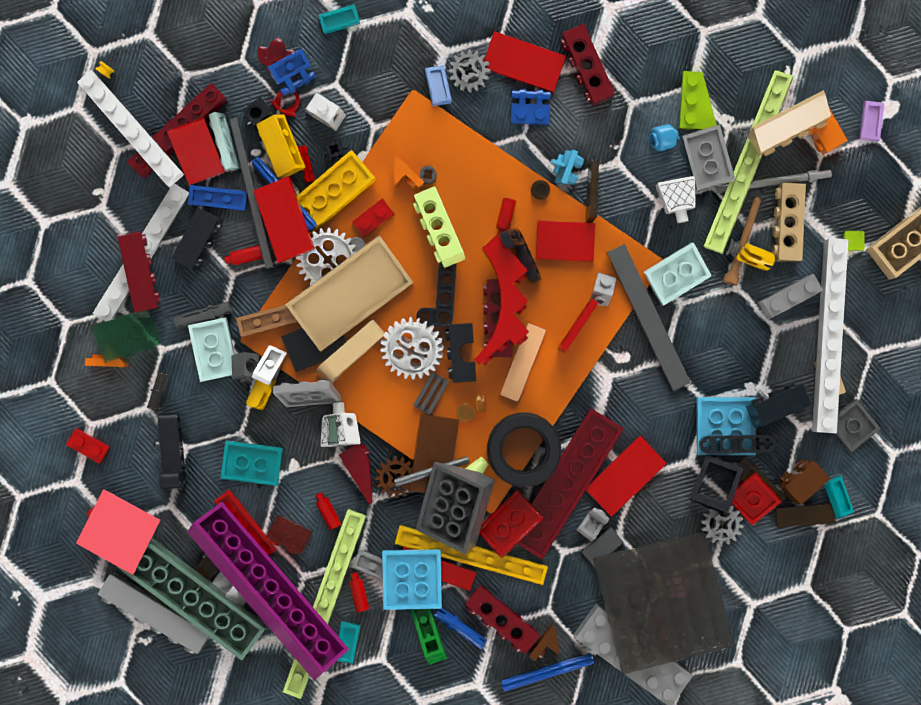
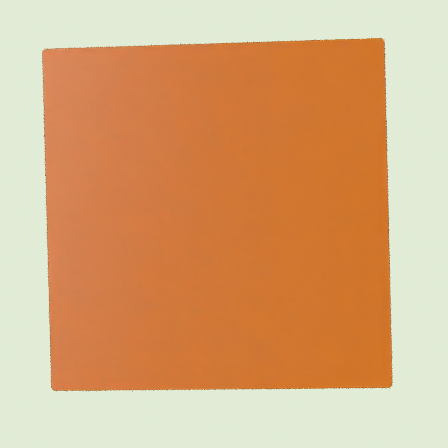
M412 90L362 162L377 180L320 228H322L324 233H327L328 228H330L331 233L338 229L339 236L343 232L345 233V240L358 237L365 244L380 236L414 282L346 332L344 337L347 342L372 320L384 332L389 333L388 328L389 326L394 328L395 321L401 325L402 318L408 322L409 318L412 317L413 322H416V314L419 309L436 308L439 263L434 252L437 250L435 245H430L427 235L430 233L428 229H423L420 219L423 217L421 213L417 214L413 205L416 202L415 194L434 186L436 187L466 258L456 264L454 312L451 324L472 323L474 343L462 345L459 350V356L465 362H475L476 381L453 383V379H449L448 368L452 367V360L447 358V348H451L450 341H446V329H449V326H434L432 332L439 331L436 338H442L443 340L438 345H443L444 348L440 351L443 353V357L439 358L441 360L440 364L436 365L435 371L430 369V375L433 372L449 381L430 415L459 420L453 461L468 456L470 464L480 457L488 462L489 465L483 474L495 481L486 511L494 513L512 487L511 484H508L496 475L488 460L487 443L495 425L511 414L527 412L543 417L553 426L633 310L607 252L625 244L646 289L650 284L643 272L663 259L599 215H597L593 222L596 223L594 262L536 259L537 221L586 223V206L439 106H432V102ZM397 155L419 177L420 170L423 167H433L437 172L435 182L425 184L421 190L417 187L413 189L406 182L408 179L406 177L395 188L394 158ZM426 170L424 172L425 176L423 178H428V180L432 179L431 175L433 174V172H428V170ZM538 180L546 181L550 186V193L544 200H537L531 195V186ZM383 198L394 212V215L364 238L352 221ZM503 198L516 200L510 229L518 228L521 231L541 274V280L531 283L528 277H526L520 284L514 283L528 300V303L525 304L528 308L520 315L517 312L514 315L525 328L530 323L546 330L518 402L500 395L518 350V343L512 344V357H496L486 365L483 363L479 365L474 360L484 349V342H488V334H484V323H487V315H484L483 303H487V296H483V284H487V279H497L492 264L482 251V247L498 233L496 224ZM431 209V210H429L427 213H428V214H431V213H433L435 210H434V209ZM436 226L434 230H439L442 226ZM320 228L316 231L317 235L320 234ZM331 240L324 241L323 249L326 251L332 250L334 247ZM443 242L441 246H447L449 242ZM319 246L315 247V249L323 256L324 264L328 262L333 267V269L337 267L331 261V257H333L332 255L327 256L320 249ZM510 249V251L520 261L515 249ZM311 253L308 256L309 262L317 263L319 255ZM342 254L336 257L338 265L346 260V256ZM294 260L259 312L285 305L310 286V278L304 281L306 273L299 274L303 267H297V264L301 260ZM449 266L446 269H441V271L449 270L453 272V269H449ZM328 267L324 268L321 271V275H326L331 269ZM598 272L617 278L608 306L597 305L565 353L558 350V346L588 301H590ZM448 274L443 275L441 281L443 284L448 285L452 282V277ZM442 294L440 301L443 304H448L451 301V296L449 294ZM499 294L491 297L494 304H501ZM425 311L420 314L422 322L430 320V313ZM442 313L439 316L441 323H447L450 320V316L447 313ZM499 313L492 315L493 323L497 324ZM298 322L241 337L243 344L262 357L269 345L286 352L281 370L298 382L306 381L313 383L322 380L315 372L323 362L296 372L281 336L301 329L302 327ZM410 333L403 334L406 339L413 338ZM381 339L344 371L332 385L342 395L341 402H344L345 413H354L358 423L414 460L420 414H429L413 405L430 375L428 376L423 372V377L420 379L418 374H416L413 380L409 374L405 379L404 373L397 376L398 370L391 372L392 365H385L388 359H382L383 354L386 352L380 351L381 347L385 346L381 344ZM427 342L420 343L424 348L430 347ZM400 349L395 350L398 355L404 354ZM418 358L412 359L415 364L421 363ZM433 378L425 394L423 395L421 401L419 402L421 406L423 405L425 399L427 398L429 392L437 380L436 378ZM441 381L425 407L428 410L444 384ZM463 406L464 410H469V407L473 409V418L460 420L458 416L459 408ZM530 428L515 429L508 434L503 442L502 453L504 460L515 470L523 471L542 443L543 438L537 431ZM470 464L460 466V468H466Z

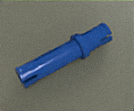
M443 608L436 610V614L433 617L447 625L446 628L454 630L480 650L484 647L487 639L461 622L458 616H453Z

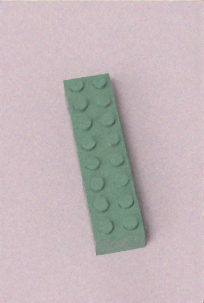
M151 538L133 575L119 568L240 660H243L267 628L263 620L243 605L227 599L223 591L153 538Z

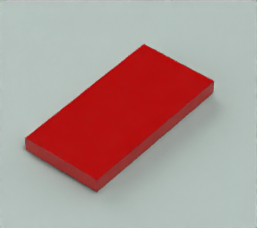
M494 31L483 62H489L490 65L486 68L490 69L493 73L554 93L566 56Z
M289 176L253 191L278 263L315 249Z
M639 435L590 482L586 491L612 517L667 463Z

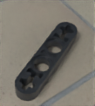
M770 435L704 436L699 441L700 450L709 454L771 452L776 446L775 439ZM719 438V450H717V446H711L709 447V450H707V447L703 446V443H706L707 439H709V442L711 443H717L716 439ZM746 438L752 441V446L749 449L742 447V441ZM755 438H758L757 442H764L765 438H767L771 445H768L767 449L763 445H757L758 449L755 450ZM725 439H730L733 443L729 450H725L722 446Z

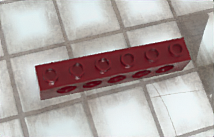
M211 82L152 137L153 140L169 157L175 150L167 131L204 118L205 122L210 119L209 114L219 111L228 100ZM138 152L127 160L129 165L144 179L154 171Z

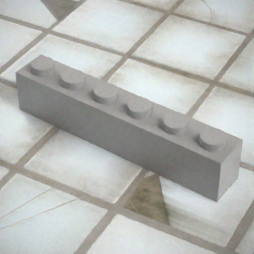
M116 572L109 574L97 594L102 597L101 600L105 603H113L118 606L120 612L133 615L137 622L148 624L151 626L152 631L158 634L163 633L168 636L167 639L174 644L179 643L183 645L184 649L191 654H198L209 638L207 634L159 598Z

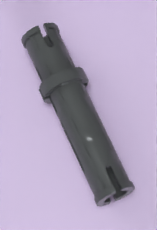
M227 301L214 306L212 304L208 305L207 308L174 317L173 320L175 327L179 329L205 320H215L217 317L232 313L233 311L230 302Z

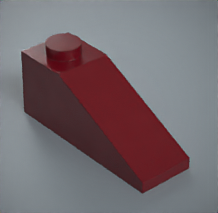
M360 443L344 451L339 457L368 504H371L374 498L370 458L368 456L370 451L365 444L361 445Z

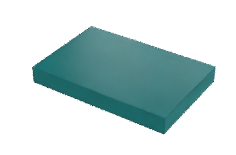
M225 440L220 479L278 486L283 448Z

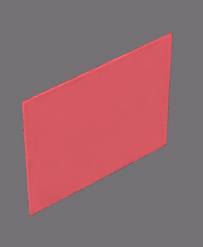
M103 489L76 544L133 575L160 519Z

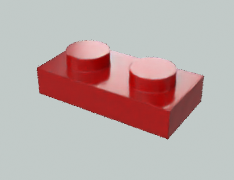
M382 198L352 221V223L365 238L392 217L394 212Z
M75 428L66 444L99 464L102 463L110 449V446L78 428Z

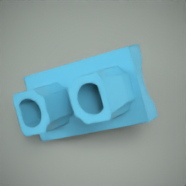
M565 150L564 155L559 154L557 160L551 159L550 164L555 166L553 173L557 174L554 183L559 185L576 184L578 175L571 173L573 167L581 168L584 159L577 155L578 151Z

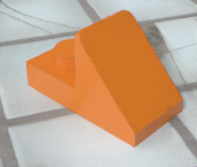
M396 155L394 158L395 188L407 177L406 182L413 189L417 187L421 190L425 186V182Z
M109 343L105 344V359L104 355L92 354V358H85V366H129V363Z

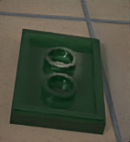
M148 310L130 313L91 326L105 363L161 345Z

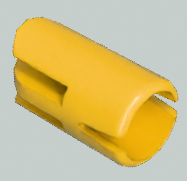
M746 243L745 247L741 249V253L739 252L736 256V259L765 271L771 269L765 264L773 266L775 262L773 253Z
M273 379L270 385L256 380L246 401L247 405L263 410L271 395L273 386L276 384V380Z

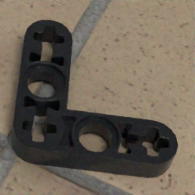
M517 228L501 232L500 238L506 249H515L520 262L528 270L526 275L530 282L534 283L541 280L539 269L521 231Z

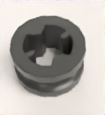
M425 166L420 170V178L425 184H432L437 178V172L433 167ZM426 170H428V172H433V174L431 175L432 179L428 180V178H423L425 176L424 172Z
M731 238L726 247L725 255L731 254L732 257H735L741 242H735Z

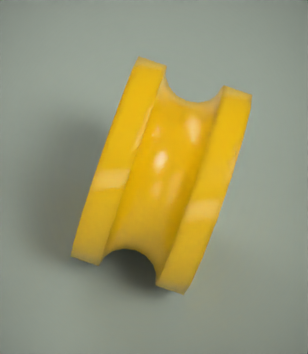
M100 61V66L95 69L110 79V74L115 71Z

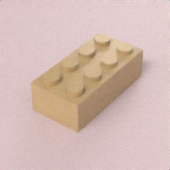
M921 207L865 249L888 279L897 278L921 259Z

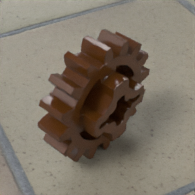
M394 456L393 461L386 458L387 464L381 462L382 469L376 470L380 474V476L375 477V480H380L377 487H383L381 493L388 491V497L395 494L396 498H398L400 493L405 497V491H409L410 483L401 485L402 489L399 490L391 489L395 486V483L392 481L393 477L389 471L394 474L399 472V477H403L406 471L411 474L412 467L409 468L411 462L404 463V457L400 461H397L396 456ZM394 464L402 465L399 469H392L390 467ZM384 472L388 474V481L386 483L383 481Z

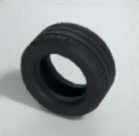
M527 412L511 414L499 421L489 435L487 443L489 463L498 477L513 486L532 487L541 484L550 478L560 463L562 451L558 433L546 419L536 414ZM519 428H530L537 431L543 438L546 448L541 463L527 471L515 470L510 467L504 460L502 453L503 442L508 434Z

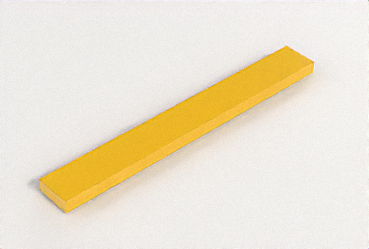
M403 525L399 526L395 541L396 545L414 550L441 549V557L540 585L544 584L548 569L547 565L507 554L501 558L495 551L478 546L463 554L414 528Z

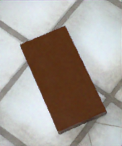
M420 414L411 474L433 467L434 462L444 464L453 461L459 425L458 419ZM430 476L410 482L409 491L426 493Z

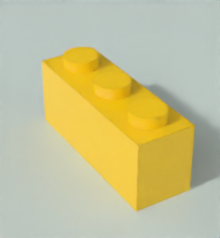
M284 114L272 115L256 124L259 136L263 140L266 153L271 160L273 171L277 178L291 176L306 168Z

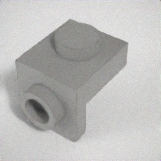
M598 272L590 300L594 299L599 302L598 305L608 306L617 278Z
M593 508L587 513L577 531L590 541H593L602 527L609 521V518L602 510Z

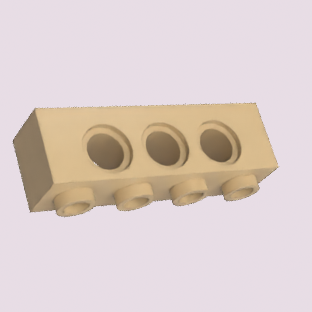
M781 183L775 190V199H778L777 207L774 209V218H777V224L773 229L776 245H773L772 248L775 261L797 263L802 261L806 184ZM786 199H790L793 202L792 208L786 206ZM785 218H789L792 221L791 228L785 225ZM785 237L791 240L790 247L784 244L783 240Z

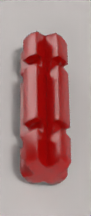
M299 146L298 150L306 167L302 169L304 181L312 183L315 181V177L312 173L310 157L307 155V146Z

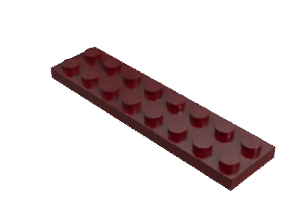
M590 408L561 454L560 463L556 471L543 483L531 503L544 519L518 545L540 559L544 558L624 428Z

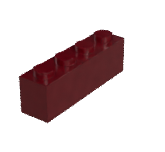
M140 230L117 235L134 313L158 308L157 303L160 302L158 291L153 289V284L156 283L154 272L150 273L148 266L152 265L149 253L146 254L144 246H148L146 235H142Z

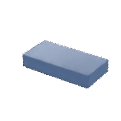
M444 65L425 68L432 106L450 104L452 99Z

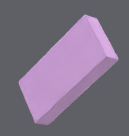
M864 101L859 140L880 141L884 103Z

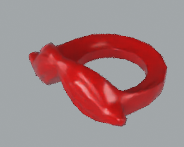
M279 91L275 99L271 100L270 103L284 115L295 117V111L300 104V97L297 92H294L293 94L296 97L295 104L283 110L280 105L282 94Z

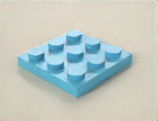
M696 397L697 455H756V453L709 454L702 452L699 448V441L704 436L756 435V428H754L746 408L747 405L752 404L751 400L755 399V397ZM719 438L716 439L717 443H711L709 442V439H707V442L703 443V446L707 447V450H709V447L711 446H717V450H719ZM749 438L744 439L742 447L744 449L751 448L752 441ZM725 439L722 443L725 450L731 449L733 445L730 439Z
M441 549L382 551L383 610L442 609Z

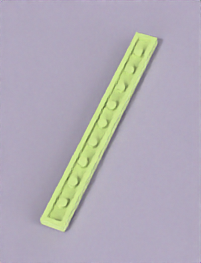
M774 71L752 127L780 113L792 83L793 75ZM748 138L733 172L736 181L729 182L704 244L705 248L721 254L725 250L762 158V155H757Z
M348 509L313 605V608L327 624L332 615L367 516ZM294 659L283 692L301 699L310 675L296 659Z

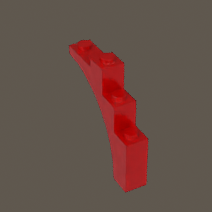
M497 235L482 247V251L491 262L496 273L500 288L501 307L493 336L486 347L474 359L479 365L481 363L486 365L494 358L492 354L496 350L501 352L508 346V340L513 345L516 343L521 345L528 339L526 334L529 333L514 315L516 312L520 315L528 308L525 305L528 303V300L514 285L515 282L520 284L527 277L525 273L528 270L510 249L505 248Z

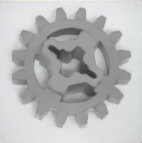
M468 49L467 54L461 51V57L455 55L456 62H450L453 69H449V73L453 74L450 80H456L454 85L456 87L461 85V91L467 88L469 93L472 92V88L479 91V85L485 87L483 81L489 80L486 74L491 73V70L486 68L490 65L489 62H483L486 57L484 55L479 57L478 51L472 54L470 49ZM478 61L482 66V72L477 68ZM471 67H472V69L474 70L475 73H469V74H468V73L464 70V69L470 70ZM458 71L462 73V80L458 77Z
M731 506L728 516L720 515L711 509H708V514L703 513L706 518L705 520H700L701 523L705 524L701 530L707 531L704 536L706 538L711 537L710 541L712 543L717 540L719 545H722L723 541L729 545L730 539L736 541L735 535L742 534L738 529L744 528L743 525L739 524V521H742L743 518L737 517L739 511H733L734 506ZM711 518L713 519L712 526H710ZM720 520L725 521L724 528L720 527ZM734 521V528L732 530L731 526L732 522ZM722 532L726 534V536L720 537L716 536V534Z

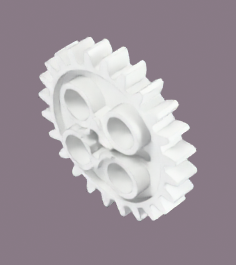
M320 228V234L318 235L315 231H312L314 247L319 246L327 256L332 255L331 261L336 266H338L336 263L338 255H345L347 259L356 253V251H352L356 245H349L351 238L345 240L344 232L339 236L338 229L331 233L330 228H328L327 233H324L322 228ZM326 240H331L334 244L333 249L330 251L323 249V243ZM316 249L296 257V259L301 260L297 267H303L299 274L306 273L304 281L310 278V286L323 277L321 271L324 268L333 269L328 262L323 263L324 258ZM311 253L319 255V261L315 264L310 263L308 260V256Z
M410 317L408 322L402 318L401 325L395 321L394 328L389 326V333L385 332L383 335L386 339L381 341V344L385 346L381 347L380 351L386 352L383 354L382 359H388L385 365H392L391 372L398 370L397 376L404 373V378L406 379L409 374L414 380L416 374L421 379L423 372L429 376L430 369L436 370V365H439L441 362L439 358L443 357V353L440 351L443 350L444 346L438 345L443 339L436 338L439 331L432 332L434 325L428 328L427 321L420 324V318L413 322L412 317ZM410 333L413 338L406 339L403 334ZM427 342L430 347L424 348L420 343ZM400 349L404 354L398 355L395 350ZM418 358L421 363L415 364L412 359Z

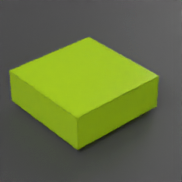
M864 231L843 232V239L848 240V251L865 250Z

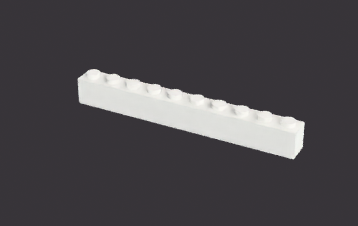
M828 238L824 241L821 277V288L823 291L820 294L812 432L837 433L848 254L847 239Z

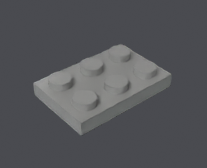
M720 125L682 136L698 192L736 181Z
M318 380L313 383L302 381L299 384L282 383L280 386H273V394L286 407L331 404L341 402L342 395L328 380Z

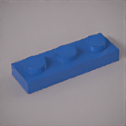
M190 185L188 205L246 211L248 194L247 191Z

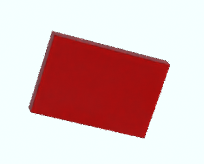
M204 118L167 131L189 185L225 172Z
M538 220L536 259L594 262L596 223Z
M594 299L588 301L558 346V350L563 353L568 350L599 302Z
M516 490L482 523L479 533L494 551L503 558L544 517L519 490Z

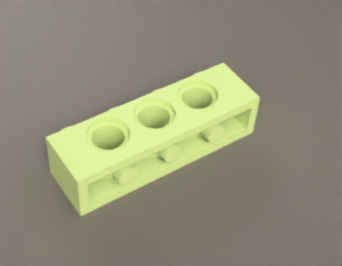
M434 186L415 194L416 202L413 205L417 214L421 213L423 217L420 219L423 229H428L430 233L427 235L431 246L435 245L437 251L434 252L437 262H442L444 268L465 260L463 249L436 187ZM431 209H434V210H435V211H434L433 213H431V214H428V213H427V212H428L429 210H431ZM436 226H442L441 229L434 230ZM443 242H449L447 246H441Z

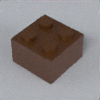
M801 459L793 466L794 469L790 473L786 472L779 478L780 482L777 485L792 502L802 505L826 484L830 478L815 461Z

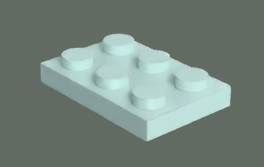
M694 243L688 244L643 272L660 304L663 306L711 277Z
M227 318L188 325L200 382L231 376V355H235Z

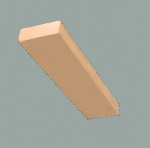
M530 323L526 327L529 331L526 334L528 339L519 345L500 395L517 402L546 332L545 329Z

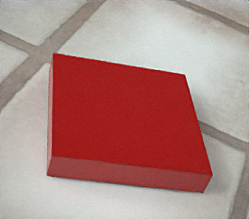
M754 472L739 485L732 505L753 526L779 505L782 500Z

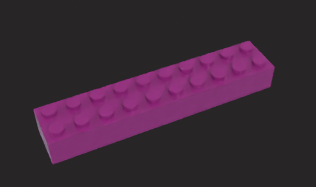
M223 502L191 525L187 533L314 681L349 650Z

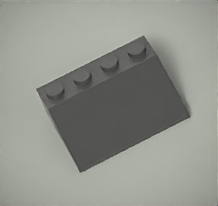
M434 462L416 530L466 554L476 546L495 480L477 471Z

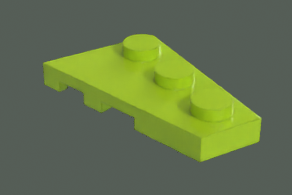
M683 71L679 129L700 131L716 126L703 72Z

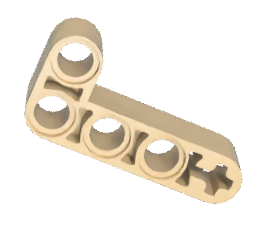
M374 320L370 321L317 368L315 373L322 380H328L333 384L344 371L384 337L385 332Z

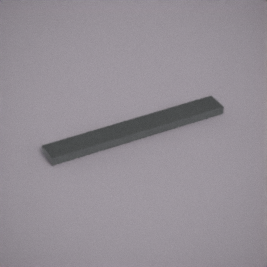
M237 117L230 119V124L265 268L268 270L275 269L266 227L253 192L256 190L241 124Z
M625 244L607 252L609 260L672 391L691 383Z

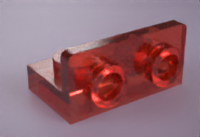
M278 514L266 537L269 538L270 543L276 546L281 544L287 547L286 551L296 555L303 552L313 531Z

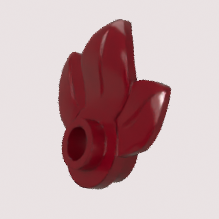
M276 38L270 43L269 48L259 46L258 58L263 65L268 67L295 52V50H286L284 42L280 38Z

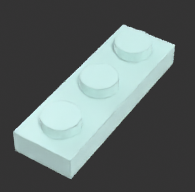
M218 112L209 114L210 127L215 134V144L220 151L222 165L225 167V170L235 171L240 169L225 114Z

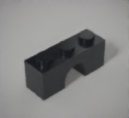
M472 323L451 324L449 329H446V341H450L451 348H447V358L452 360V367L448 368L449 379H453V383L476 381L475 362H465L459 356V350L462 345L474 343Z

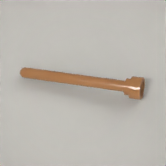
M760 197L753 199L740 239L741 243L737 255L739 252L741 253V249L748 243L761 203ZM736 256L734 257L731 269L725 273L723 282L734 286L738 285L740 279L738 277V270L741 261L736 259Z

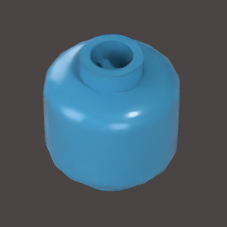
M670 124L654 127L649 134V143L657 151L674 148L679 139L678 131Z

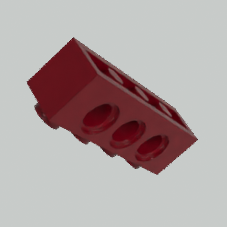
M584 23L563 32L560 43L564 51L567 50L569 53L568 61L571 67H575L578 73L576 74V79L579 85H583L585 89L583 93L586 101L595 106L613 98L615 95L614 89ZM581 45L584 50L576 52L573 47ZM588 62L591 65V69L585 70L581 64ZM595 79L599 82V86L592 87L589 81Z
M487 279V284H483V296H487V303H483L484 315H487V323H484V334H488V342L497 325L493 323L492 315L500 313L501 304L496 305L491 300L493 295H500L498 279ZM508 340V346L501 352L496 350L492 356L494 358L512 357L511 342Z
M481 584L476 587L465 601L466 609L475 616L477 613L482 618L481 622L488 628L491 626L497 630L496 634L501 639L505 640L507 638L512 642L511 647L519 653L522 651L526 654L540 637L536 629ZM489 603L492 606L489 612L482 611V604ZM503 615L507 620L504 624H498L496 618ZM514 628H519L522 631L517 637L511 635V630Z

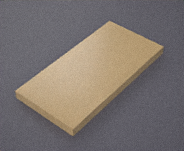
M377 236L285 305L321 352L414 282L383 239Z

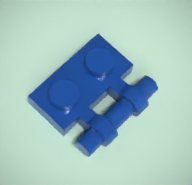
M302 48L267 67L276 84L285 83V87L280 89L282 96L289 93L293 94L297 88L303 85L307 86L311 83L310 81L316 78L313 71L307 74L304 70L311 65ZM298 73L300 78L292 82L290 77Z
M520 89V91L512 90V98H519V104L512 103L511 124L549 125L550 105H542V100H550L551 92H543V90L526 91V89ZM525 99H536V104H525Z

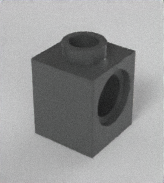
M242 352L231 355L232 378L240 379V382H251L253 372L259 363V354Z

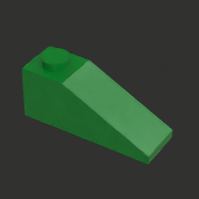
M410 609L428 664L431 665L448 659L432 610Z

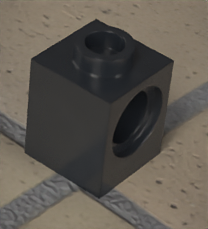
M261 97L242 110L245 114L242 117L249 127L253 125L255 129H257L256 124L273 115ZM255 110L261 111L259 118H252V113Z

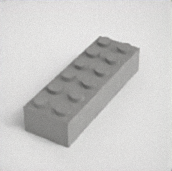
M597 603L574 633L577 640L666 705H673L693 677L689 670Z

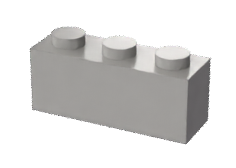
M811 274L759 301L758 304L766 319H770L818 294L823 289L815 275Z

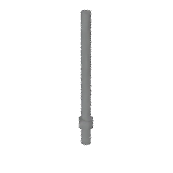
M810 170L803 174L754 180L751 182L749 189L780 185L781 183L815 182L817 179L832 177L831 170L817 172L816 170ZM729 184L716 186L717 193L726 192Z

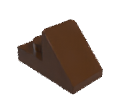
M552 622L528 652L529 657L534 661L544 656L547 651L546 646L559 655L556 627Z

